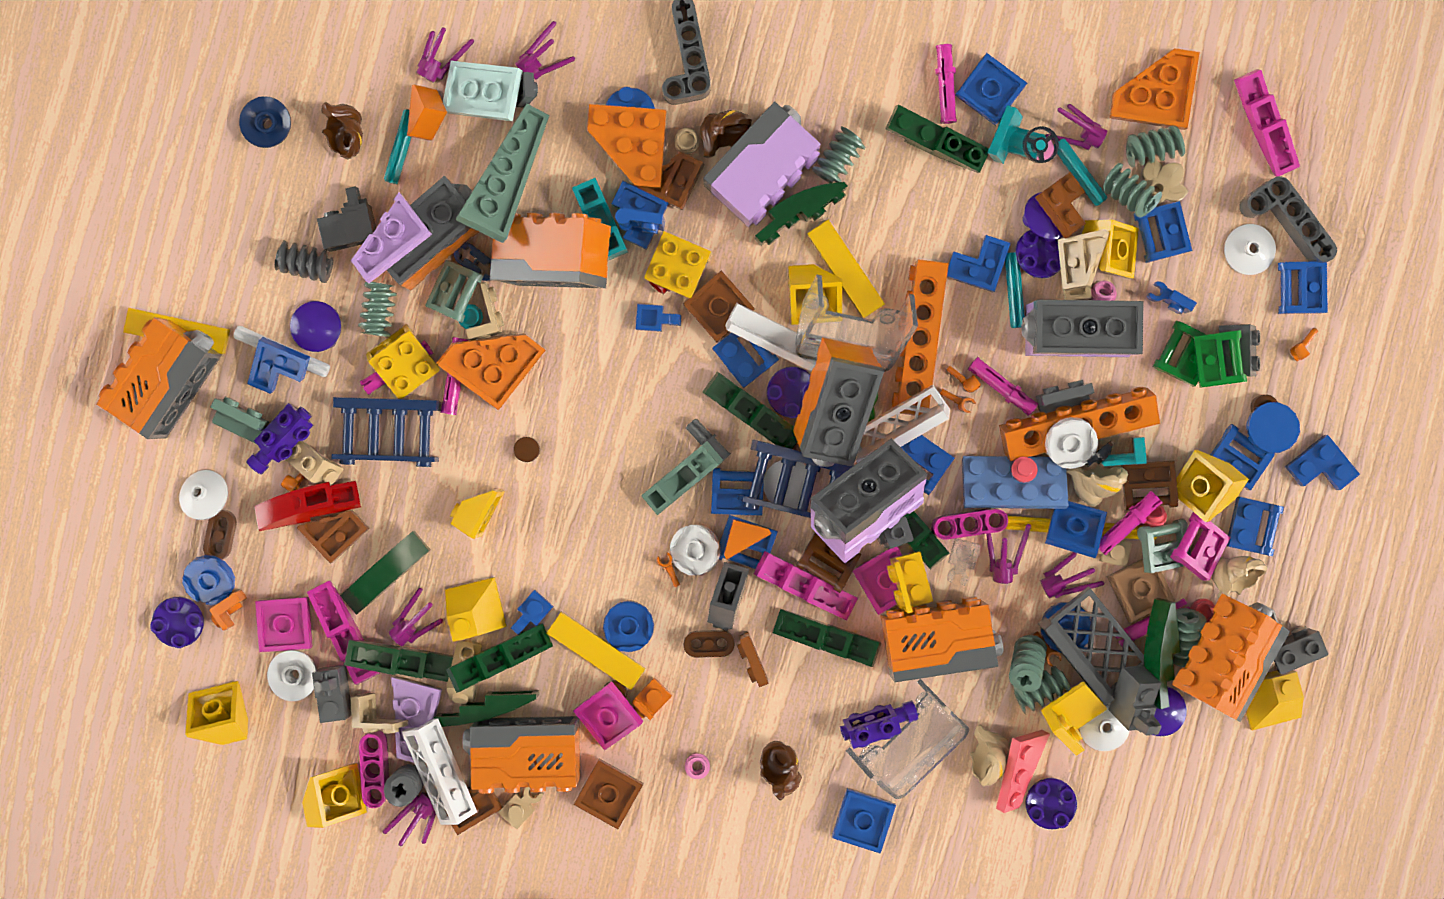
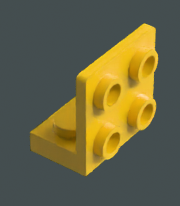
M663 231L644 278L687 298H692L712 252Z
M405 324L366 353L370 365L398 399L404 398L440 371L439 366L416 339L414 332L408 324Z
M917 551L890 558L891 565L887 566L890 580L897 585L898 590L893 591L897 606L900 609L903 608L907 613L913 612L912 607L933 602L921 552Z
M1081 682L1058 699L1049 703L1041 712L1052 732L1077 756L1084 751L1080 740L1083 738L1078 729L1106 711L1107 707L1084 682Z

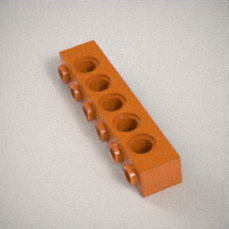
M918 259L915 262V266H910L908 280L912 281L911 291L907 290L905 306H909L908 316H904L902 322V331H905L906 334L905 341H900L898 356L902 357L901 367L896 369L895 382H899L898 392L893 393L892 407L912 397L906 392V386L909 382L916 383L919 392L933 385L949 263ZM922 281H927L931 284V294H923L920 291L919 285ZM923 306L928 310L929 316L926 320H921L917 317L916 309ZM915 332H921L925 335V343L919 346L913 342V334ZM912 357H918L922 361V367L919 371H914L910 368L909 361ZM931 394L921 400L920 407L930 408ZM907 409L900 412V414L915 416L916 411Z
M1136 387L1131 389V392L1124 394L1112 393L1107 395L1106 398L1097 401L1089 399L1082 401L1081 405L1073 407L1061 406L1056 411L1049 413L1037 412L1025 419L1013 418L1007 420L1005 424L999 425L1004 454L1010 461H1014L1020 457H1030L1046 453V435L1050 428L1062 419L1069 417L1083 418L1095 430L1097 438L1102 439L1160 424L1156 395L1149 388ZM1133 405L1132 410L1129 413L1124 414L1125 409L1128 406ZM1108 412L1105 419L1099 420L1102 413ZM1028 431H1034L1030 438L1024 439Z

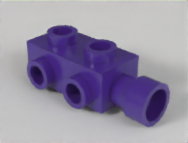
M288 403L254 440L260 450L257 454L253 453L246 463L255 472L262 475L269 468L268 464L272 459L278 463L281 460L288 459L292 455V448L299 441L308 438L309 430L313 426L309 421L312 415L300 406L297 409Z
M912 700L902 703L901 707L893 709L891 704L886 706L877 705L870 711L861 714L853 713L848 718L843 719L844 725L840 726L844 741L849 740L853 749L863 748L870 745V743L888 740L895 735L901 734L899 723L905 721L911 723L919 720ZM884 712L883 716L877 717L878 713ZM860 720L859 723L853 724L854 721Z

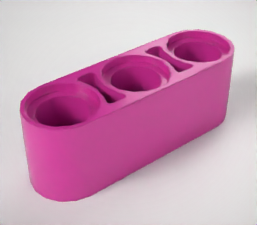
M996 508L942 515L932 521L931 530L936 537L943 540L996 533L1006 528L1008 517L1004 511ZM993 513H997L1000 516V523L996 527H991L989 524V517ZM967 517H973L975 520V527L970 531H966L963 526V522ZM941 521H948L950 530L947 534L941 535L938 532V525Z
M380 730L368 732L359 742L362 800L369 808H378L387 800L384 795V785L390 777L388 743L386 735ZM368 738H375L378 741V749H373L369 746ZM370 763H375L379 766L380 774H374L370 771ZM371 789L379 790L382 798L379 800L373 798Z

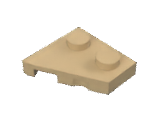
M1103 229L1067 237L1066 239H1058L1063 290L1070 291L1092 285L1109 236V231Z

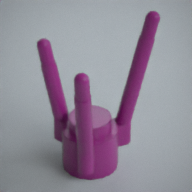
M555 21L551 22L530 48L519 57L520 60L515 63L523 72L534 73L535 80L546 73L575 61V57L572 56L541 70L538 69L542 65L537 58L554 43V40L550 39L534 54L533 52L556 26Z
M441 28L432 49L431 46L435 32L431 31L416 73L433 83L436 78L442 80L450 68L451 61H458L474 43L473 39H470L440 69L441 63L435 60L434 57L442 42L446 28Z
M1068 104L1067 108L1075 115L1059 107L1057 109L1059 113L1084 128L1080 135L1084 140L1080 141L1057 135L1058 140L1066 139L1069 144L1080 146L1086 150H1089L1091 146L1098 149L1107 135V130L1091 120L1072 104Z
M1030 524L1026 525L1013 564L1011 560L1007 559V538L1002 539L1001 559L995 561L991 533L986 534L990 559L989 571L993 572L992 580L994 582L1009 584L1013 582V575L1018 574L1019 563L1031 529Z
M1075 552L1071 553L1053 569L1043 573L1045 578L1040 580L1049 599L1052 597L1057 599L1063 595L1080 592L1087 587L1093 589L1103 586L1105 583L1104 581H1099L1072 588L1066 587L1067 584L1094 573V568L1064 580L1060 574L1055 576L1059 570L1077 556Z
M418 588L400 616L392 623L394 627L388 632L390 637L400 646H404L407 642L412 644L418 637L443 623V619L440 618L414 633L416 631L414 624L433 606L431 602L423 607L410 621L404 620L422 593V588Z
M422 792L420 796L417 795L383 830V834H387L415 807L413 812L416 816L403 834L398 845L403 846L421 818L426 819L429 816L421 843L425 844L436 816L427 793Z

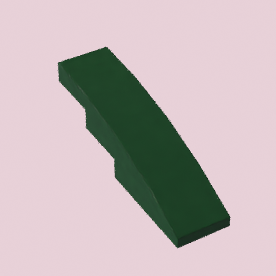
M716 372L703 390L705 395L773 444L789 449L794 448L797 443L793 432L794 426L725 376Z
M915 511L910 514L907 513L903 517L907 518L913 536V541L907 544L914 552H921L923 562L931 570L950 553Z
M412 531L340 596L353 612L358 615L431 549L415 531Z
M1162 598L1154 599L1144 649V667L1161 682L1154 703L1158 709L1169 707L1167 682L1175 680L1172 655L1181 652L1176 604L1173 601Z
M780 609L772 632L814 649L823 650L845 659L848 658L870 667H874L881 646L879 641L784 609Z
M542 623L447 668L446 671L456 693L526 661L553 647V644Z
M350 639L344 665L391 675L400 674L420 679L429 678L448 682L449 676L446 669L452 666L454 656Z
M539 690L490 691L485 695V702H467L459 706V713H438L434 719H439L441 727L458 726L488 720L536 700L539 696Z

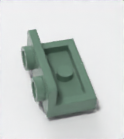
M226 396L224 400L214 398L210 408L217 412L212 423L255 443L254 440L269 424V421L261 418L263 414L249 407L247 410L238 407L239 402Z

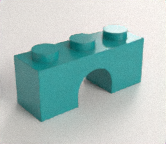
M596 178L572 187L583 214L588 215V218H599L602 224L611 226L608 261L628 253Z

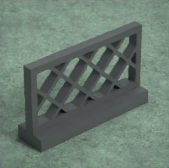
M1090 587L1084 589L1049 619L1045 617L1038 623L1088 687L1106 706L1114 700L1112 696L1117 684L1116 682L1110 687L1106 683L1107 671L1119 672L1120 675L1122 667H1126L1127 655L1137 656L1141 661L1137 666H1144V655ZM1090 596L1094 601L1092 612L1080 611L1081 602ZM1065 615H1074L1072 628H1062L1058 621ZM1079 616L1091 617L1090 630L1078 629ZM1097 617L1109 620L1107 631L1095 630ZM1077 633L1089 634L1088 647H1077ZM1094 635L1107 636L1105 649L1093 648ZM1112 636L1124 639L1122 650L1110 649ZM1092 652L1104 653L1103 666H1093L1091 664ZM1110 654L1122 655L1120 668L1108 667Z

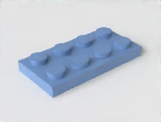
M963 456L964 508L1067 509L1069 505L1066 468H1062L1054 463L1050 457H1028L1036 463L1038 472L1032 481L1022 483L1013 477L1011 467L1014 461H1010L1007 456Z

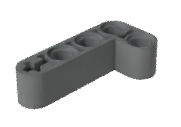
M674 0L672 3V15L685 74L667 78L663 83V96L671 105L705 99L711 91L710 76L693 0ZM682 6H685L687 10L688 21L683 22L682 12L680 11ZM686 31H693L696 36L693 40L687 41L682 38V34ZM691 56H698L701 62L696 66H692L687 63V60ZM701 80L705 82L706 88L702 91L694 90L692 85L695 81ZM671 86H678L681 89V93L677 96H671L667 91Z
M1277 176L1263 183L1241 200L1239 205L1240 211L1247 218H1254L1271 210L1309 262L1325 263L1333 260L1336 256V244L1287 178ZM1272 184L1279 187V196L1272 192ZM1252 199L1258 202V211L1251 207ZM1288 204L1294 208V216H1290L1288 214ZM1303 225L1309 228V237L1303 235ZM1321 248H1322V249H1323V252L1321 253V256H1320L1318 252H1320V250H1321Z

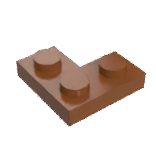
M1071 172L1035 197L1065 239L1086 224L1071 204V202L1085 193Z

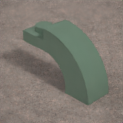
M706 441L641 496L652 510L659 515L721 464L723 459Z

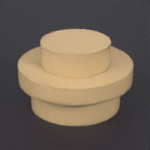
M691 128L679 130L674 138L675 147L684 154L695 152L700 144L698 133Z

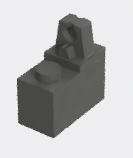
M356 186L345 188L348 202L343 203L342 213L330 211L324 213V217L317 219L323 249L329 252L362 245L368 235L373 234L376 230L372 206L368 204L366 198L361 199L359 188Z
M724 562L709 608L707 622L713 624V627L721 628L725 631L733 628L746 587L748 568Z
M346 666L323 667L312 672L320 723L349 718L351 716V699Z
M1144 666L1122 667L1112 696L1114 700L1110 703L1108 710L1128 731L1138 730L1146 736L1158 735L1161 724L1154 717L1157 708L1154 703L1161 682Z

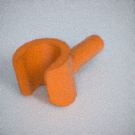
M1312 328L1304 340L1290 349V353L1296 361L1303 360L1310 355L1306 346L1309 345L1310 341L1317 334L1318 330L1316 328Z
M952 366L947 368V371L961 382L967 392L972 393L980 387L981 384L974 375L966 379Z
M943 388L940 392V395L958 404V408L962 412L971 413L964 408L966 401L976 404L972 398H961Z
M301 473L296 478L287 475L283 479L281 486L290 492L297 490L305 477Z
M666 552L670 559L669 563L662 564L659 556L657 557V562L666 569L674 587H677L680 583L672 566L673 557Z
M1038 631L1033 634L1043 639ZM1046 644L1045 661L1050 666H1053L1049 661L1051 655L1055 654L1060 661L1062 658L1056 650H1053Z

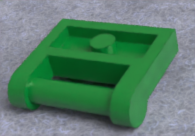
M1175 321L1172 327L1174 331L1159 360L1156 359L1152 367L1192 387H1196L1198 374L1193 337L1207 334L1183 322ZM1183 334L1189 336V339L1175 367L1168 363Z
M1241 330L1193 337L1199 388L1247 382V374L1243 372L1239 338H1242ZM1223 340H1229L1233 376H1226L1222 348Z

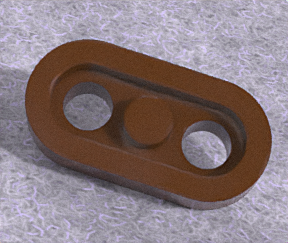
M221 510L217 515L208 520L203 544L205 555L216 556L223 560L231 553L237 525L236 517L232 512ZM222 518L227 520L226 527H223L220 523ZM217 543L222 545L221 552H218L215 548Z
M725 630L692 631L685 637L683 646L685 652L691 657H725L733 651L735 642L733 636ZM723 638L727 641L725 647H719L717 641ZM694 639L701 641L699 648L692 646L691 643Z

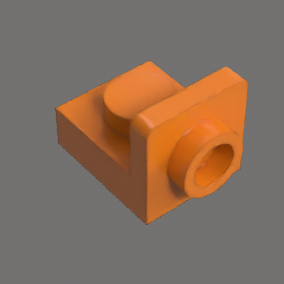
M242 590L233 593L209 609L212 614L211 619L218 628H222L223 631L234 626L229 615L243 607L241 602L247 599Z
M654 677L633 699V708L642 719L647 717L651 720L672 697V694Z

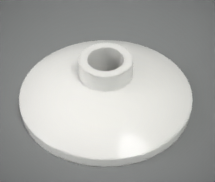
M1256 224L1239 226L1228 235L1225 241L1224 255L1226 261L1233 270L1240 274H1259L1265 271L1275 258V241L1272 235L1262 226ZM1251 244H1254L1257 248L1255 253L1249 250Z
M201 470L192 474L186 479L180 490L179 501L183 512L196 520H206L214 517L222 510L228 496L227 484L220 474L211 470Z
M297 650L284 651L275 656L268 667L267 679L269 686L274 694L283 700H302L314 690L312 672L316 671L317 668L313 660L305 653ZM293 670L298 671L299 678L293 676Z
M1110 703L1106 706V711L1079 728L1084 742L1098 751H1111L1120 747L1129 735V731L1108 710ZM1110 723V730L1104 732L1102 729L1103 725Z

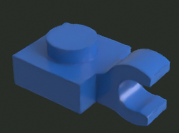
M1160 281L1153 284L1160 289L1159 296H1155L1152 293L1147 295V298L1153 302L1163 300L1169 304L1168 308L1177 314L1192 312L1197 302L1180 292L1169 289Z
M637 304L636 330L662 332L663 324L681 326V315L663 313L664 306Z
M534 590L517 609L523 615L515 622L511 629L519 635L530 621L537 626L554 606Z

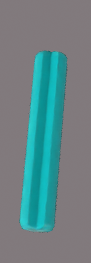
M409 109L403 110L384 180L391 184H398L411 141V137L407 136Z
M1061 139L1057 155L1079 182L1091 202L1095 206L1100 205L1107 199V195L1066 139Z
M1016 252L1007 253L1005 258L1011 328H1022V320L1025 315L1021 267L1017 261Z

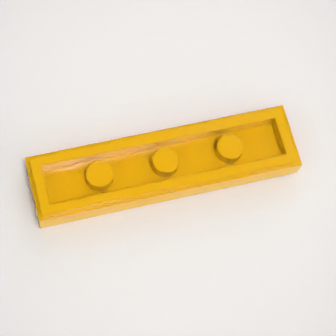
M829 219L807 233V236L832 273L842 278V288L863 319L885 305Z
M128 308L123 333L144 337L142 328L146 322L153 318L167 319L173 321L187 332L199 330L213 339L212 349L220 354H225L230 329Z
M562 611L547 632L548 635L630 690H632L646 669Z

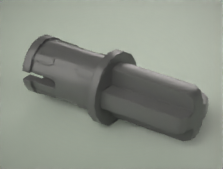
M694 419L687 425L686 429L701 445L708 441L723 461L731 454L715 438L716 435H712L698 419Z

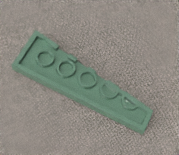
M529 104L524 106L457 215L456 221L504 243L508 237L550 115Z

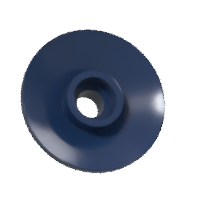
M262 96L249 101L244 106L240 114L239 126L241 133L248 142L260 148H271L282 143L288 136L291 128V117L288 109L279 100ZM271 120L272 125L270 128L264 127L265 121Z

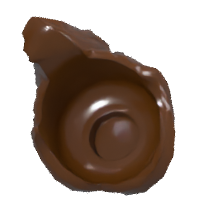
M324 102L321 111L328 120L326 128L322 130V133L326 136L330 149L349 160L359 153L362 145L361 114L353 106L347 104L330 105Z
M727 110L718 114L710 113L707 115L700 126V136L704 146L703 157L715 156L719 147H732L751 126L752 119L748 114L736 110Z
M781 741L768 743L763 748L761 754L760 776L773 786L772 791L776 798L783 800L785 796L792 794L800 785L802 776L798 771L799 761L795 750L790 746L785 745Z

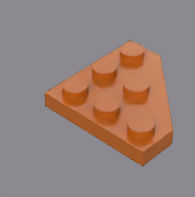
M1174 48L1113 93L1109 118L1162 127L1175 125L1178 129L1186 130L1189 124L1200 52Z
M589 104L587 130L635 187L661 189L667 111L663 109Z
M525 333L452 343L436 364L499 410L546 350Z

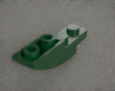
M901 105L895 106L885 128L905 139L904 142L977 173L981 172L988 156L989 148L949 127H941Z
M845 182L818 185L783 200L768 211V216L773 221L755 235V240L760 246L765 243L768 246L780 237L778 232L785 226L787 229H790L800 221L799 215L806 222L811 218L816 221L826 212L824 208L832 202L835 205L846 196L844 191L848 185Z

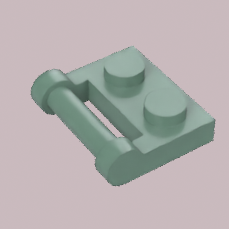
M446 260L425 306L462 323L465 318L463 314L477 283H481L484 276ZM466 277H468V280H467V282H466V284H465V287H464V289H463V291H462V293H461V295H460V298H459V300H458V302H457V304H456L454 310H452L453 305H454V303H455V301H456V299H457V297H458V294H459V292H460V290H461V288H462V286H463V284H464V281H465Z
M1184 519L1174 520L1171 524L1156 527L1143 526L1138 528L1137 535L1142 544L1145 573H1155L1184 566L1170 557L1173 550L1178 548L1188 528V524ZM1172 533L1176 534V540L1154 544V537ZM1190 547L1187 552L1188 555H1191Z

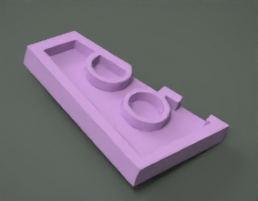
M400 192L394 198L395 203L388 213L385 212L380 218L381 223L374 233L368 235L351 260L368 283L372 282L432 235Z
M392 676L395 719L408 720V725L400 727L399 732L395 733L396 755L398 759L414 763L402 731L407 728L420 727L434 719L442 689Z

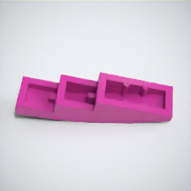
M1256 69L1234 79L1251 128L1274 176H1281L1299 168V160L1286 119L1280 117L1274 94H1269L1262 70Z
M766 551L753 573L757 577L846 621L858 600L856 596L844 590L838 593L833 590L832 585Z
M329 580L308 591L307 594L327 638H331L340 660L345 662L349 640L364 641L342 598ZM346 666L354 685H358L380 674V672Z

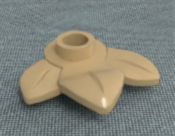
M1155 159L1154 163L1148 161L1144 166L1142 176L1147 181L1145 190L1150 186L1158 188L1162 192L1159 203L1165 200L1178 202L1187 195L1188 190L1180 184L1184 176V169L1181 164L1169 163L1162 167Z

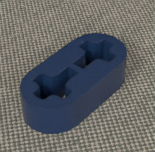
M467 242L454 252V258L460 265L479 274L482 273V269L477 266L479 262L485 266L489 263L491 264V259ZM470 248V255L475 258L474 262L467 258L462 261L460 251ZM485 274L482 281L486 282L492 281L488 274Z

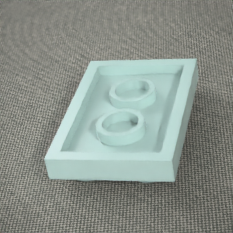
M451 61L443 98L447 114L513 121L523 71L515 67Z

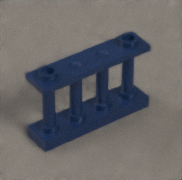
M333 397V408H341V413H344L342 454H332V459H340L339 464L355 465V460L416 462V467H432V462H439V457H429L430 417L433 416V411H441V401ZM357 409H367L366 414H369L368 455L353 454L354 414H357ZM382 410H392V415H395L393 455H378L379 414H382ZM408 410L418 411V416H420L419 456H404L405 415H408Z
M752 440L750 449L758 451L756 456L759 458L749 497L739 494L738 500L744 501V507L759 510V506H764L811 518V512L807 510L817 472H820L821 468L829 469V475H831L830 483H832L852 468V466L834 463L830 467H822L815 464L812 458L803 457L800 451ZM772 455L782 457L781 463H783L773 503L759 499L768 461L772 459ZM797 462L806 464L805 469H807L798 508L796 509L784 506L783 503L792 468L796 466Z

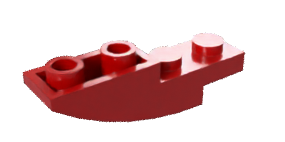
M356 481L335 485H330L329 482L304 487L276 496L254 507L258 530L264 531L310 522L311 517L361 508L357 483Z

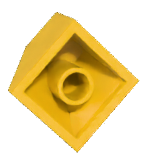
M1112 219L1085 220L1086 224L1082 234L1103 229L1109 231V236L1098 265L1100 270L1124 278L1134 279L1139 228Z
M814 264L788 266L791 325L842 321V278Z
M1194 450L1176 478L1178 499L1202 520L1209 522L1237 498L1249 479L1230 463L1202 451Z
M501 489L492 490L463 500L461 504L456 503L450 514V517L453 518L451 525L472 539L482 537L505 491Z
M495 577L445 589L446 615L453 642L507 627Z
M1276 670L1266 674L1246 711L1250 730L1253 731L1302 717L1304 696L1296 671L1292 670L1288 673L1280 674Z
M238 681L188 693L185 729L187 737L219 745L247 739L248 716Z
M357 763L310 777L302 801L307 827L325 828L367 813L366 805L362 800L361 779Z

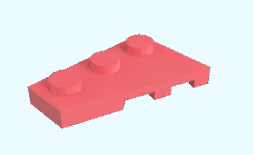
M1039 730L1012 738L996 806L997 810L1006 813L1020 807L1050 733Z

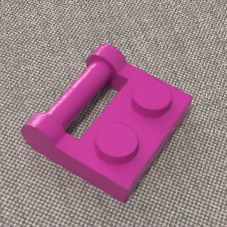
M1193 512L1189 518L1190 524L1178 548L1173 550L1170 557L1184 565L1202 581H1209L1230 537L1211 521L1205 522ZM1200 527L1203 531L1191 555H1188V549Z

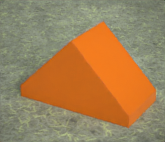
M412 85L407 136L428 141L433 140L447 114L436 89Z
M733 519L724 552L726 560L772 534L769 528Z

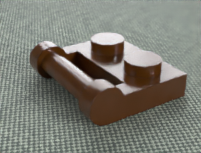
M1175 460L1121 465L1128 473L1127 482L1123 484L1125 511H1128L1132 505L1135 506L1144 498L1133 497V490L1168 488V495L1157 496L1163 502L1159 506L1169 505L1170 508L1178 507Z
M814 532L796 567L801 570L806 569L832 585L833 590L841 593L862 554L858 553L844 563ZM813 556L841 573L840 577L838 578L810 561V557Z

